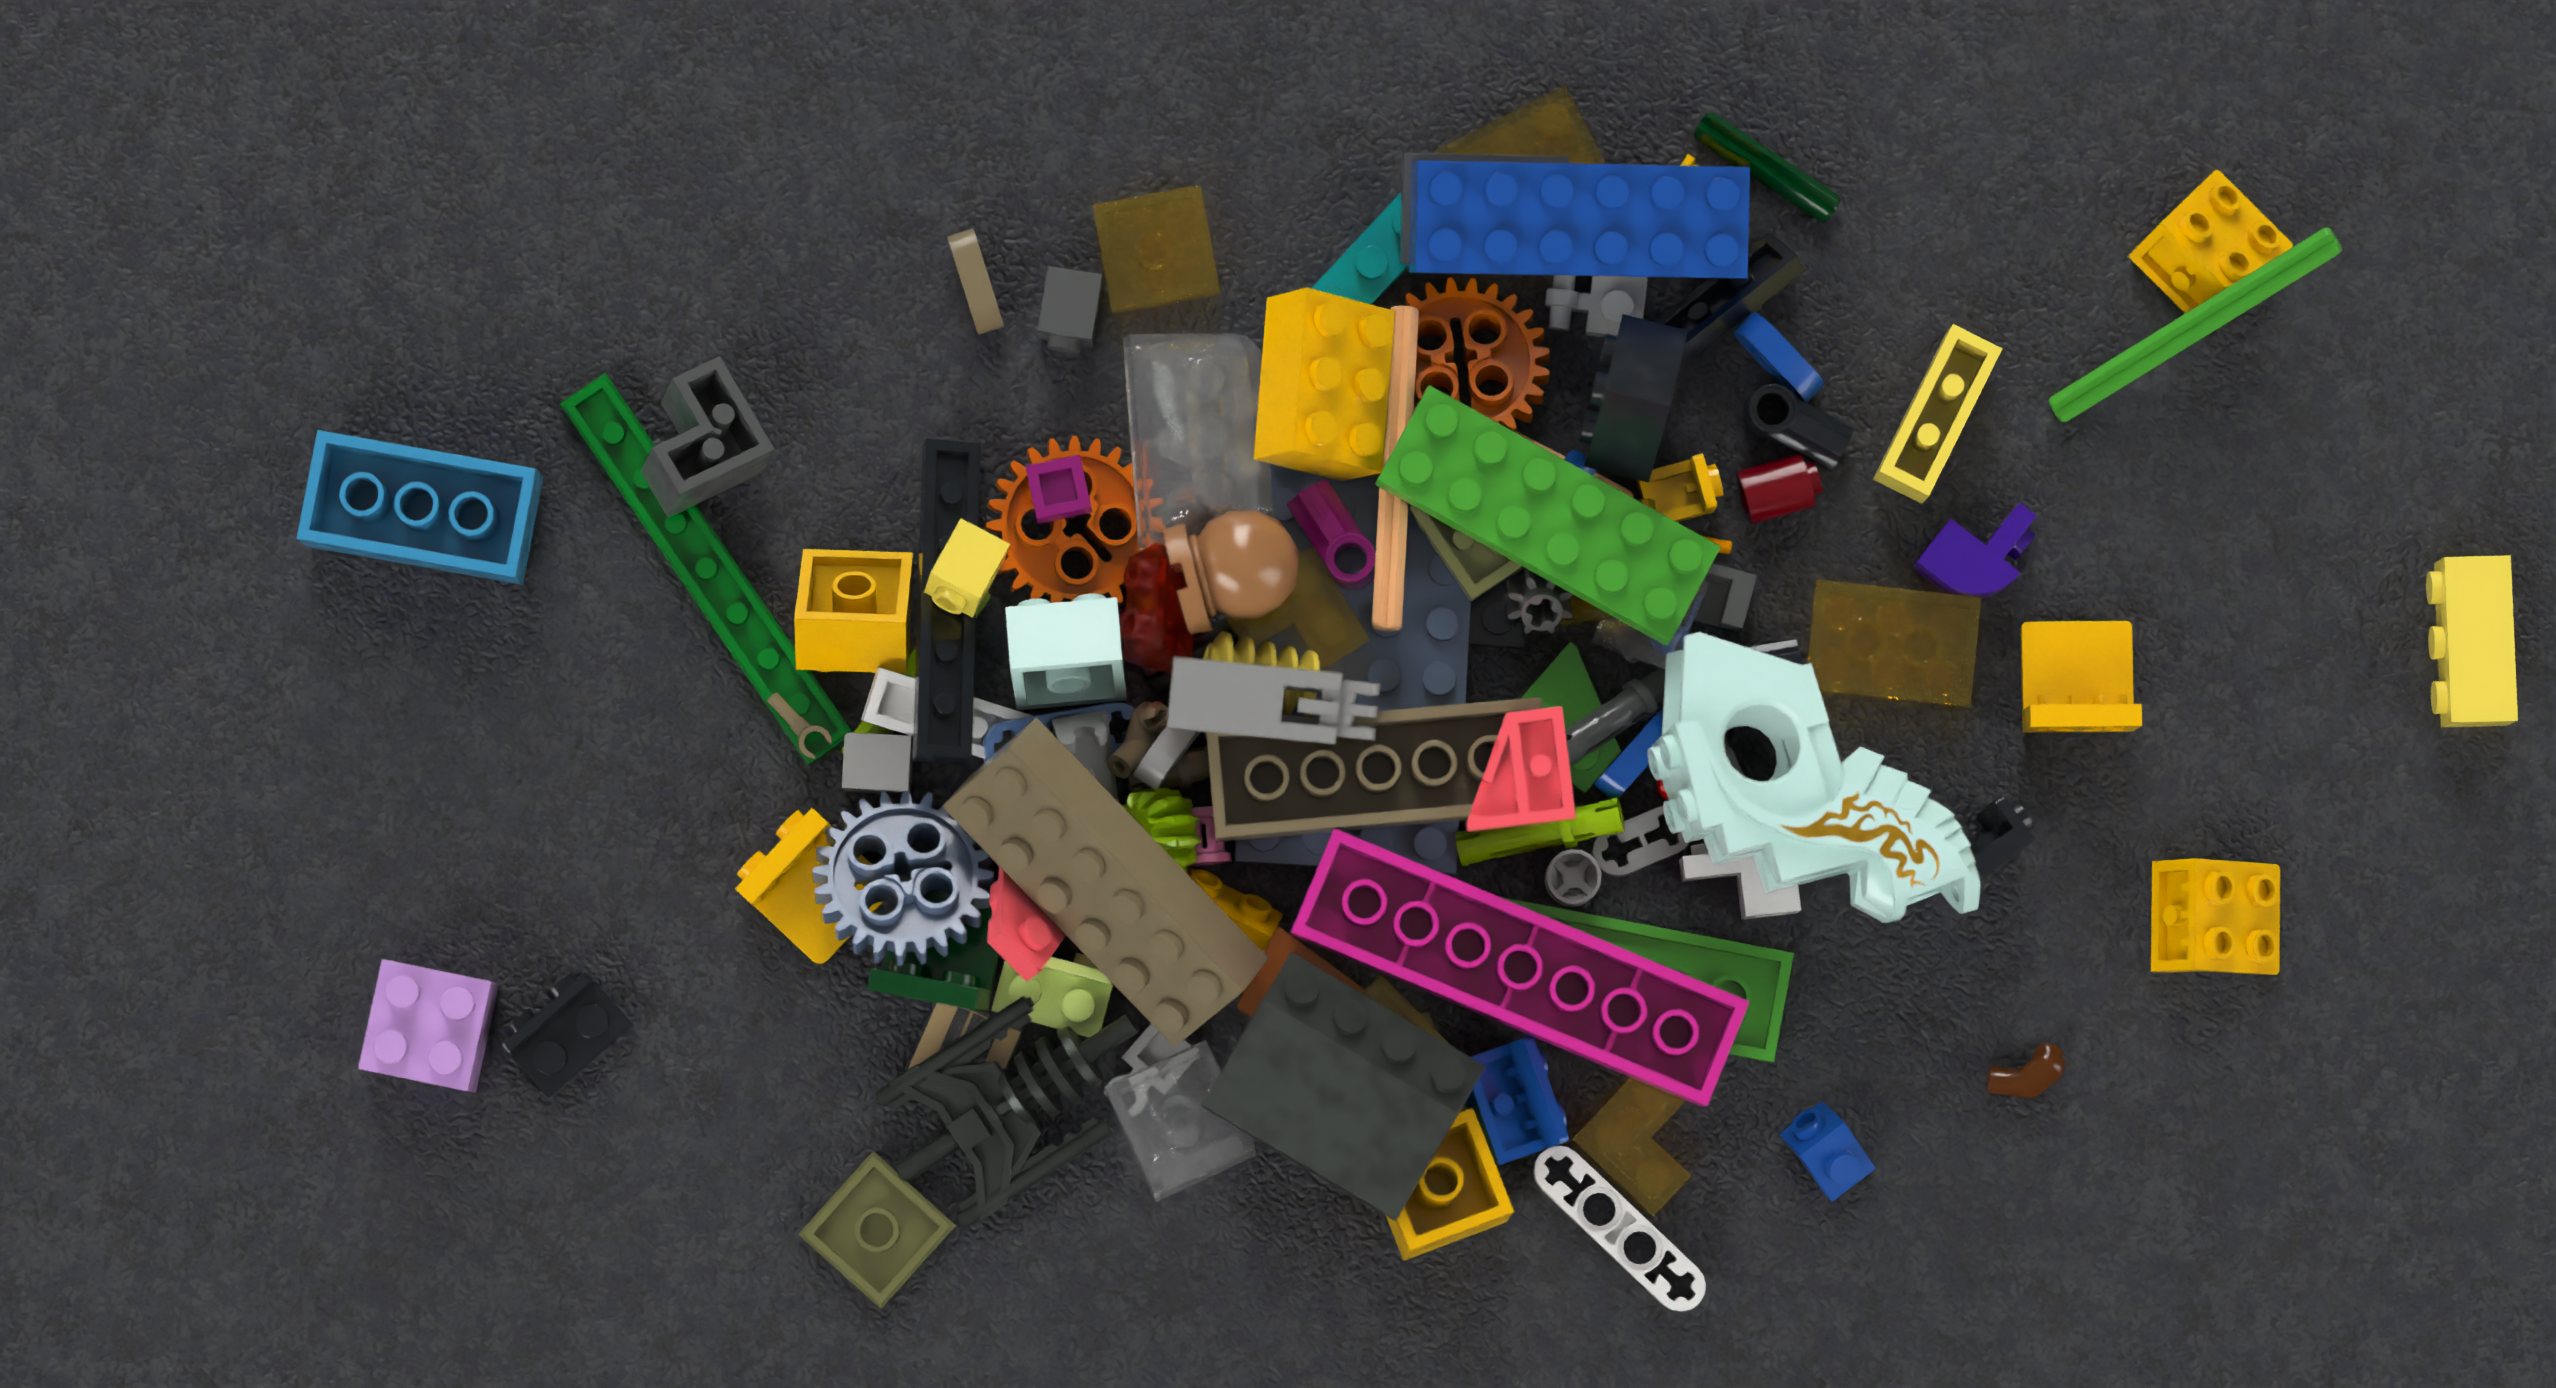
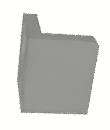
M847 733L845 735L842 789L845 792L881 794V792L886 791L887 794L902 795L903 792L910 791L911 794L913 774L912 736Z

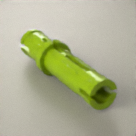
M1616 797L1599 803L1575 807V820L1467 832V830L1455 832V837L1458 840L1456 841L1460 862L1462 866H1467L1484 860L1563 844L1568 849L1577 847L1578 841L1603 835L1624 833L1625 825L1620 801Z

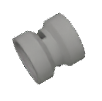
M1570 849L1559 853L1549 863L1545 870L1544 885L1547 894L1554 902L1564 907L1574 908L1584 905L1595 896L1601 885L1602 873L1598 862L1592 855L1583 850Z

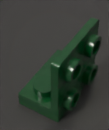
M932 890L923 896L925 900L931 903H941L950 897L947 892L942 890ZM991 906L986 909L976 908L981 914V926L979 928L963 924L967 935V942L964 945L951 937L947 939L948 955L945 957L932 946L927 948L925 964L919 962L913 951L907 952L903 966H898L895 960V952L887 951L884 969L871 968L867 990L974 1011L988 1012L999 954L987 942L988 921L992 918Z

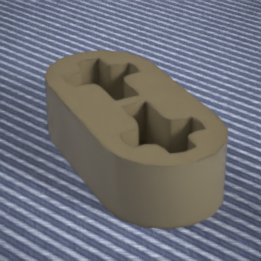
M974 229L947 236L978 335L1004 327Z

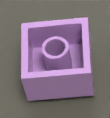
M382 959L358 1069L476 1093L499 984Z

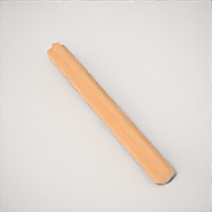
M1401 305L1390 308V310L1395 311L1383 467L1414 412L1419 312L1417 308ZM1380 487L1372 626L1376 630L1397 631L1402 627L1409 503Z

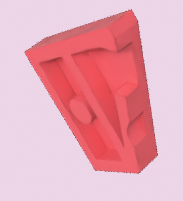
M1562 706L1506 713L1466 822L1467 832L1575 820Z
M999 866V880L990 886L989 904L992 909V918L988 921L987 942L1027 982L1042 970L1066 934Z

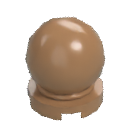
M1256 510L1229 511L1210 520L1198 536L1196 534H1190L1189 536L1185 522L1163 529L1170 565L1174 564L1176 573L1184 572L1188 588L1178 590L1177 592L1190 634L1212 631L1210 617H1214L1216 612L1234 620L1258 619L1280 607L1296 587L1299 570V550L1280 521Z

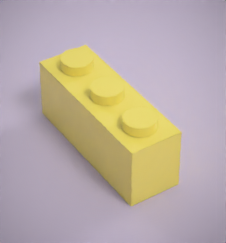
M1954 324L1950 327L1873 480L1923 504L1929 497L2003 348Z
M2511 555L2444 557L2434 563V571H2428L2426 578L2427 601L2429 604H2436V626L2430 627L2428 636L2430 658L2438 659L2439 681H2433L2431 685V707L2433 714H2440L2441 727L2510 725L2518 721Z

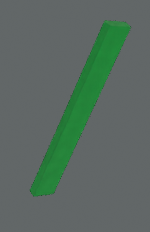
M604 373L560 403L807 765L811 766L843 744L845 735L853 732L811 671L796 670L794 646L697 505L669 518L666 516L641 473L642 467L655 444L607 374ZM778 692L797 714L803 717L810 725H818L826 729L831 736L832 744L824 738L822 733L818 731L810 732L805 737L804 744L806 749L812 752L816 759L804 755L798 747V736L790 728L791 726L767 702L771 695Z

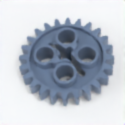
M884 791L881 792L880 796L881 807L873 809L865 799L859 800L861 816L858 818L846 811L841 812V825L844 831L831 827L826 829V841L831 847H817V861L822 865L814 867L812 871L813 882L821 885L814 889L816 904L826 905L822 909L824 924L838 921L835 927L836 939L841 941L853 934V953L859 954L868 945L874 947V961L876 963H879L884 958L887 951L895 952V960L898 966H903L907 952L913 951L919 962L925 964L927 948L932 946L943 957L947 956V939L949 937L964 945L967 942V935L963 924L979 928L981 926V914L976 908H990V894L984 889H989L994 884V872L985 870L992 866V858L984 850H979L982 847L955 820H952L953 817L943 807L939 810L933 809L932 793H927L920 804H912L910 791L903 792L900 803L893 804L889 795ZM921 840H929L938 845L934 851L929 853H919L911 848V846ZM866 852H876L884 857L879 863L874 865H865L856 860L861 854ZM944 865H950L952 869L948 871L946 869H943L942 867ZM906 873L910 881L901 882L897 874ZM857 884L865 886L863 890L855 888ZM932 890H942L950 895L946 901L941 903H931L923 898L926 893ZM878 902H888L896 907L887 915H876L868 910L873 904Z

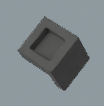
M1712 563L1683 619L1739 634L1744 626L1757 575Z

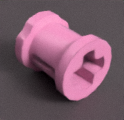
M1213 807L1192 808V816L1200 818L1196 826V834L1202 842L1195 845L1197 862L1188 865V867L1232 862L1231 853L1225 851V842L1215 841ZM1203 824L1206 825V836H1207V848H1206V849H1204V847H1203V837H1202V825H1203Z

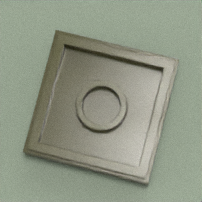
M873 1151L798 1235L882 1309L956 1225L909 1182L904 1181L899 1173Z

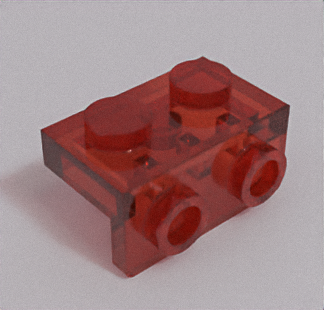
M1156 542L1129 557L1125 568L1124 585L1127 588L1126 614L1121 625V635L1124 639L1123 661L1172 674L1174 656L1192 657L1193 634H1190L1177 592L1178 590L1188 588L1184 572L1176 573L1174 564L1170 565V561L1167 559L1166 545Z

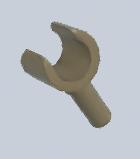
M778 692L769 697L767 702L791 726L790 728L798 736V747L804 755L816 759L812 752L806 749L804 744L805 737L810 732L818 731L822 733L824 738L832 744L831 736L826 729L818 725H810L803 717L797 714Z

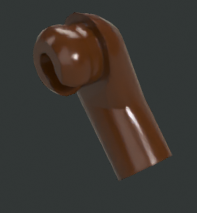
M2042 1043L2035 1048L2033 1058L2021 1069L1990 1065L1986 1079V1093L2023 1098L2039 1096L2061 1079L2065 1070L2062 1050L2053 1043Z

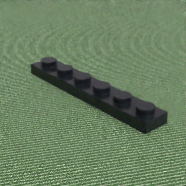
M926 438L922 446L913 761L968 765L972 759L976 614L972 618L963 612L961 614L947 612L937 606L932 600V596L925 593L924 590L930 572L959 520L962 518L978 527L981 443Z

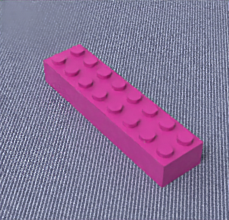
M1335 828L1290 934L1300 940L1700 1107H1705L1709 1103L1750 1001Z

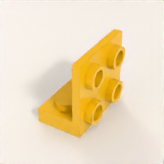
M2215 170L2128 257L2184 313H2187L2291 249L2293 244L2220 171Z
M2129 621L2024 622L2021 625L2022 733L2133 732L2142 726V704H2134L2132 624Z
M2198 858L2152 861L2151 972L2209 971L2277 975L2279 973V865Z

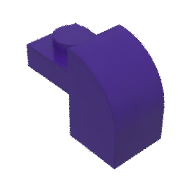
M2019 502L1986 544H1983L1950 518L1911 568L1936 588L1950 596L1967 600L1992 596L2006 588L2021 573L2006 562L2004 558L2006 555H2009L2016 560L2032 541L2036 534L2029 530L2028 527L2037 515Z

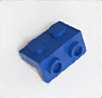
M1532 1036L1471 1056V1058L1486 1067L1466 1103L1468 1109H1474L1496 1166L1569 1140L1566 1130L1567 1119L1562 1105L1555 1099L1547 1077V1060L1543 1052L1536 1046Z

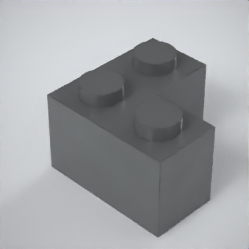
M720 356L672 378L661 404L679 435L652 447L641 473L669 518L763 472L775 449Z

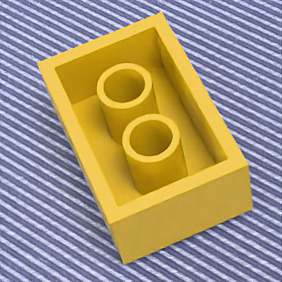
M1308 287L1267 298L1253 460L1338 481L1381 473L1383 469L1395 311Z

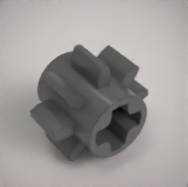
M1524 568V572L1517 581L1507 580L1508 596L1511 598L1505 603L1509 619L1522 617L1524 633L1529 634L1532 630H1547L1549 633H1554V627L1560 622L1562 617H1572L1571 604L1567 600L1573 596L1570 592Z

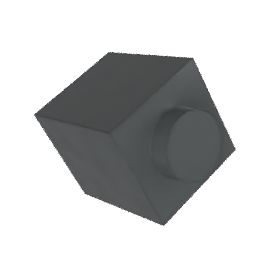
M1048 266L1037 330L1039 339L1048 340L1047 348L1066 353H1080L1081 346H1094L1104 284L1102 274Z

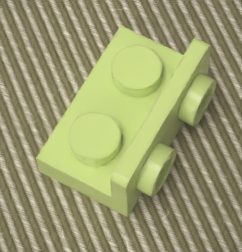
M1075 953L1073 962L1051 956L1042 970L1027 982L1004 961L991 1011L998 1013L1022 996L1030 997L1035 1004L1032 1006L1034 1011L1028 1014L1032 1019L1030 1022L1054 1029L1069 1026L1077 1035L1089 1038L1102 1030L1114 984L1086 955Z

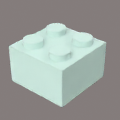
M1084 594L1069 602L1050 603L1045 599H1028L1020 602L1018 606L1005 607L1010 671L1017 710L1127 701L1117 597L1106 598L1100 594Z

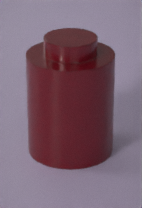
M1801 454L1736 472L1740 499L1750 525L1815 507L1814 495L1823 492L1815 463L1809 462L1805 464Z

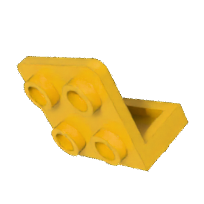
M811 808L805 815L799 810L795 811L775 833L781 841L766 856L759 850L742 866L737 875L743 881L735 889L814 963L824 964L851 936L838 941L835 937V927L838 921L824 924L822 909L826 905L816 904L814 889L821 885L813 882L812 871L814 867L822 865L817 861L816 849L818 846L831 847L826 841V829L833 827ZM862 855L856 859L862 864L872 865ZM859 884L855 886L857 890H863L865 887ZM883 902L873 904L868 910L874 913Z

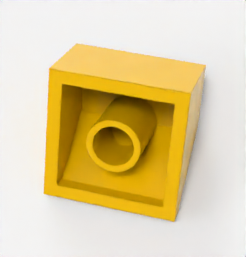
M803 549L794 616L796 670L876 673L877 667L892 672L907 674L911 631L913 553Z

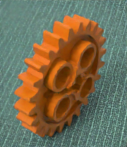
M1448 278L1446 292L1441 294L1437 292L1430 282L1426 283V299L1420 301L1411 293L1406 294V306L1415 307L1419 312L1418 339L1426 335H1435L1444 342L1436 350H1424L1417 345L1414 410L1423 392L1429 385L1432 387L1441 386L1451 393L1450 397L1460 402L1457 366L1454 363V342L1450 327L1452 321H1458L1461 324L1464 362L1466 367H1468L1467 385L1471 408L1515 433L1517 428L1514 420L1515 417L1530 423L1533 411L1527 403L1542 405L1544 391L1536 385L1549 384L1550 370L1541 367V365L1549 362V348L1536 347L1544 341L1543 327L1528 329L1533 322V311L1528 309L1516 314L1517 295L1512 294L1503 302L1497 300L1498 284L1495 283L1487 289L1485 294L1477 293L1476 278L1469 280L1465 291H1458L1453 278ZM1479 329H1490L1499 338L1490 344H1480L1471 338V334ZM1496 380L1502 383L1506 389L1501 394L1488 396L1481 393L1477 387L1483 381Z
M1077 436L1071 437L1067 451L1063 452L1054 438L1049 439L1047 442V456L1044 458L1033 447L1026 451L1030 465L1080 454L1092 513L1081 515L1087 521L1082 530L1090 539L1111 555L1109 562H1104L1082 535L1076 533L1071 538L1066 536L1063 532L1067 525L1065 519L1050 521V534L1043 540H1033L1027 537L1022 531V517L1027 513L1035 512L1026 467L1014 460L1010 463L1008 467L1016 480L1011 482L1006 479H998L995 486L1006 497L1004 500H989L987 507L993 512L1000 514V519L987 522L984 525V530L1000 534V539L1010 544L1006 559L998 574L1012 570L1017 574L1010 587L1012 592L1019 590L1027 584L1032 588L1029 599H1040L1042 595L1049 597L1050 603L1073 601L1074 598L1084 594H1100L1103 596L1107 595L1109 598L1117 597L1119 605L1123 602L1122 592L1119 587L1121 584L1135 592L1141 587L1138 578L1133 572L1137 570L1150 574L1155 568L1144 557V554L1158 553L1162 550L1163 545L1149 538L1150 533L1162 530L1165 527V522L1150 519L1149 513L1160 507L1162 501L1161 499L1145 500L1143 493L1152 485L1153 480L1150 478L1136 482L1132 476L1140 464L1137 460L1122 468L1118 464L1121 448L1116 447L1106 458L1100 455V439L1095 438L1088 451H1081ZM1114 512L1123 516L1128 526L1126 537L1120 540H1112L1104 536L1099 526L1100 517L1103 514ZM1069 551H1077L1085 555L1090 566L1088 575L1082 579H1073L1065 575L1061 568L1062 555Z

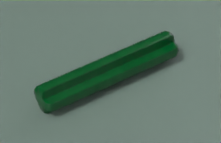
M1706 113L1695 128L1694 137L1696 140L1737 167H1750V175L1819 221H1828L1840 204L1841 199L1838 194L1715 113Z

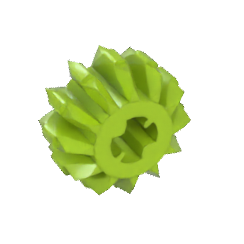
M1160 787L1157 791L1152 788L1129 793L1127 804L1122 805V807L1187 873L1188 865L1197 862L1195 845L1202 842L1196 834V826L1200 818L1192 816V800L1183 798L1179 790L1168 787Z

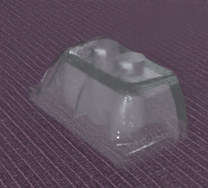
M1235 333L1130 334L1123 337L1139 556H1168L1163 529L1174 527L1177 524L1185 522L1189 536L1190 534L1198 536L1210 520L1229 511L1256 510L1272 517L1273 502L1270 464L1253 460L1262 362L1260 349L1248 336Z

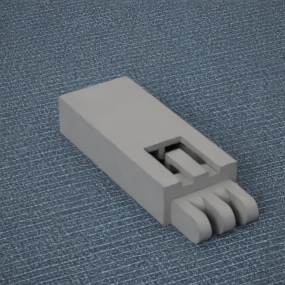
M1174 656L1167 728L1336 744V737L1375 740L1376 728L1367 725L1354 726L1355 716L1376 718L1378 716V706L1358 704L1356 699L1357 693L1365 696L1380 695L1381 684L1343 680L1342 672ZM1284 690L1322 693L1321 700L1299 697L1297 711L1299 713L1319 714L1320 718L1282 714Z

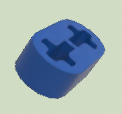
M1752 312L1733 332L1740 344L1779 385L1789 389L1796 398L1807 403L1825 385L1820 375L1758 313Z
M1663 708L1594 783V786L1609 799L1619 798L1649 765L1647 750L1662 736Z

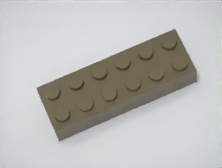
M1541 697L1378 711L1376 718L1355 716L1354 726L1367 725L1376 728L1375 740L1336 737V744L1206 732L1215 841L1225 842L1333 832L1334 828L1340 831L1466 821L1505 714L1508 712L1542 709Z
M1037 717L972 773L942 806L1174 1047L1240 995L1269 959Z

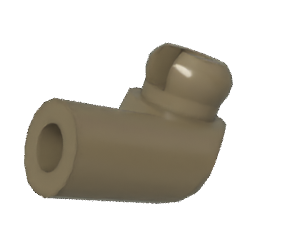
M1143 702L1133 710L1124 742L1107 760V765L1114 775L1120 778H1127L1136 770L1150 747L1167 726L1169 709L1165 704L1161 702Z

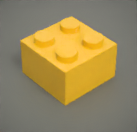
M1473 1108L1458 1114L1397 1220L1394 1221L1387 1217L1403 1261L1504 1224L1514 1213Z

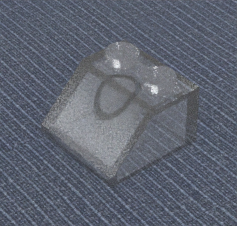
M1206 1040L1104 1087L1132 1155L1155 1202L1256 1156L1253 1137L1202 1108L1205 1099L1221 1073Z

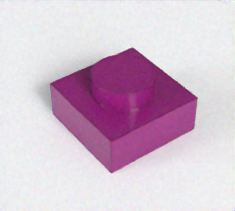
M1080 454L1025 466L1037 524L1092 513Z

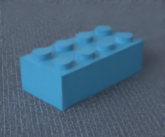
M317 430L296 539L306 547L523 585L544 477L535 468Z

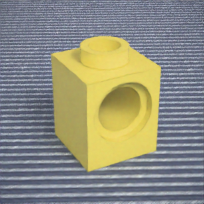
M961 518L930 572L924 592L932 596L934 603L943 610L953 614H961L963 612L973 618L1002 567L1010 544Z

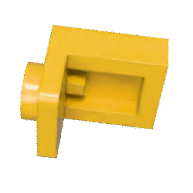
M1703 453L1692 456L1690 460L1653 469L1649 483L1636 480L1643 504L1676 522L1713 513L1717 508L1716 497L1724 495L1716 464L1707 466Z

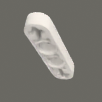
M1564 1146L1550 1147L1539 1154L1533 1168L1534 1179L1539 1188L1653 1297L1668 1309L1680 1312L1691 1310L1700 1304L1705 1295L1706 1283L1698 1267L1579 1154ZM1549 1157L1556 1161H1560L1564 1157L1570 1159L1572 1165L1569 1167L1568 1173L1579 1184L1582 1182L1585 1174L1594 1181L1593 1185L1588 1186L1579 1193L1573 1206H1570L1563 1199L1564 1196L1573 1192L1564 1182L1557 1181L1550 1185L1545 1180L1549 1169L1544 1163ZM1592 1194H1605L1614 1202V1216L1606 1225H1593L1584 1216V1202ZM1633 1232H1645L1654 1240L1655 1254L1647 1263L1634 1264L1625 1256L1624 1242ZM1666 1251L1675 1258V1261L1666 1265L1671 1272L1677 1276H1683L1688 1272L1693 1277L1689 1287L1694 1294L1689 1300L1682 1296L1671 1300L1667 1296L1671 1285L1660 1274H1657L1654 1283H1651L1645 1277V1273L1653 1270L1660 1264Z

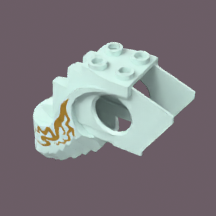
M1701 632L1684 636L1683 650L1666 654L1662 736L1651 745V748H1648L1647 758L1653 777L1656 780L1662 779L1669 800L1664 801V815L1668 828L1673 834L1681 832L1685 843L1704 839L1713 865L1753 857L1765 893L1848 873L1850 876L1851 906L1882 923L1901 919L1906 912L1907 905L1938 893H1942L1949 904L1960 914L1978 909L1980 879L1975 866L1976 861L1969 847L1971 845L1961 829L1962 827L1953 817L1955 815L1946 807L1928 798L1931 790L1908 781L1907 773L1881 765L1885 757L1883 755L1859 747L1840 762L1828 723L1827 712L1811 663L1799 665ZM1749 726L1760 730L1770 739L1776 751L1777 764L1774 774L1769 781L1758 782L1746 778L1732 767L1725 754V731L1733 727Z

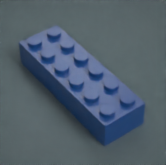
M1412 161L1409 273L1748 278L1750 167Z

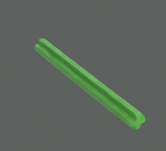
M2329 228L2321 229L2050 397L2049 403L2052 411L2061 422L2071 420L2334 258L2342 251L2341 244L2336 235Z

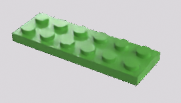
M1430 385L1422 395L1374 484L1665 646L1672 641L1721 546Z
M1503 898L1750 1001L1728 1055L1770 1063L1774 1062L1794 953Z

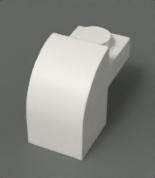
M1704 843L1692 845V855L1683 856L1679 859L1681 882L1736 876L1741 920L1797 914L1801 911L1798 885L1765 893L1753 857L1713 865Z

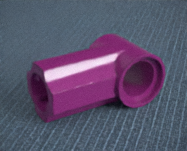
M1327 479L1307 487L1286 504L1327 567L1332 580L1338 586L1347 590H1359L1373 581L1376 556L1373 546L1364 537ZM1348 549L1362 551L1367 556L1365 567L1355 574L1341 572L1336 567V561L1343 551Z

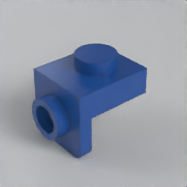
M1820 1102L1813 1108L1798 1114L1792 1121V1124L1780 1133L1785 1144L1798 1156L1823 1194L1831 1202L1876 1169L1845 1122L1824 1102Z

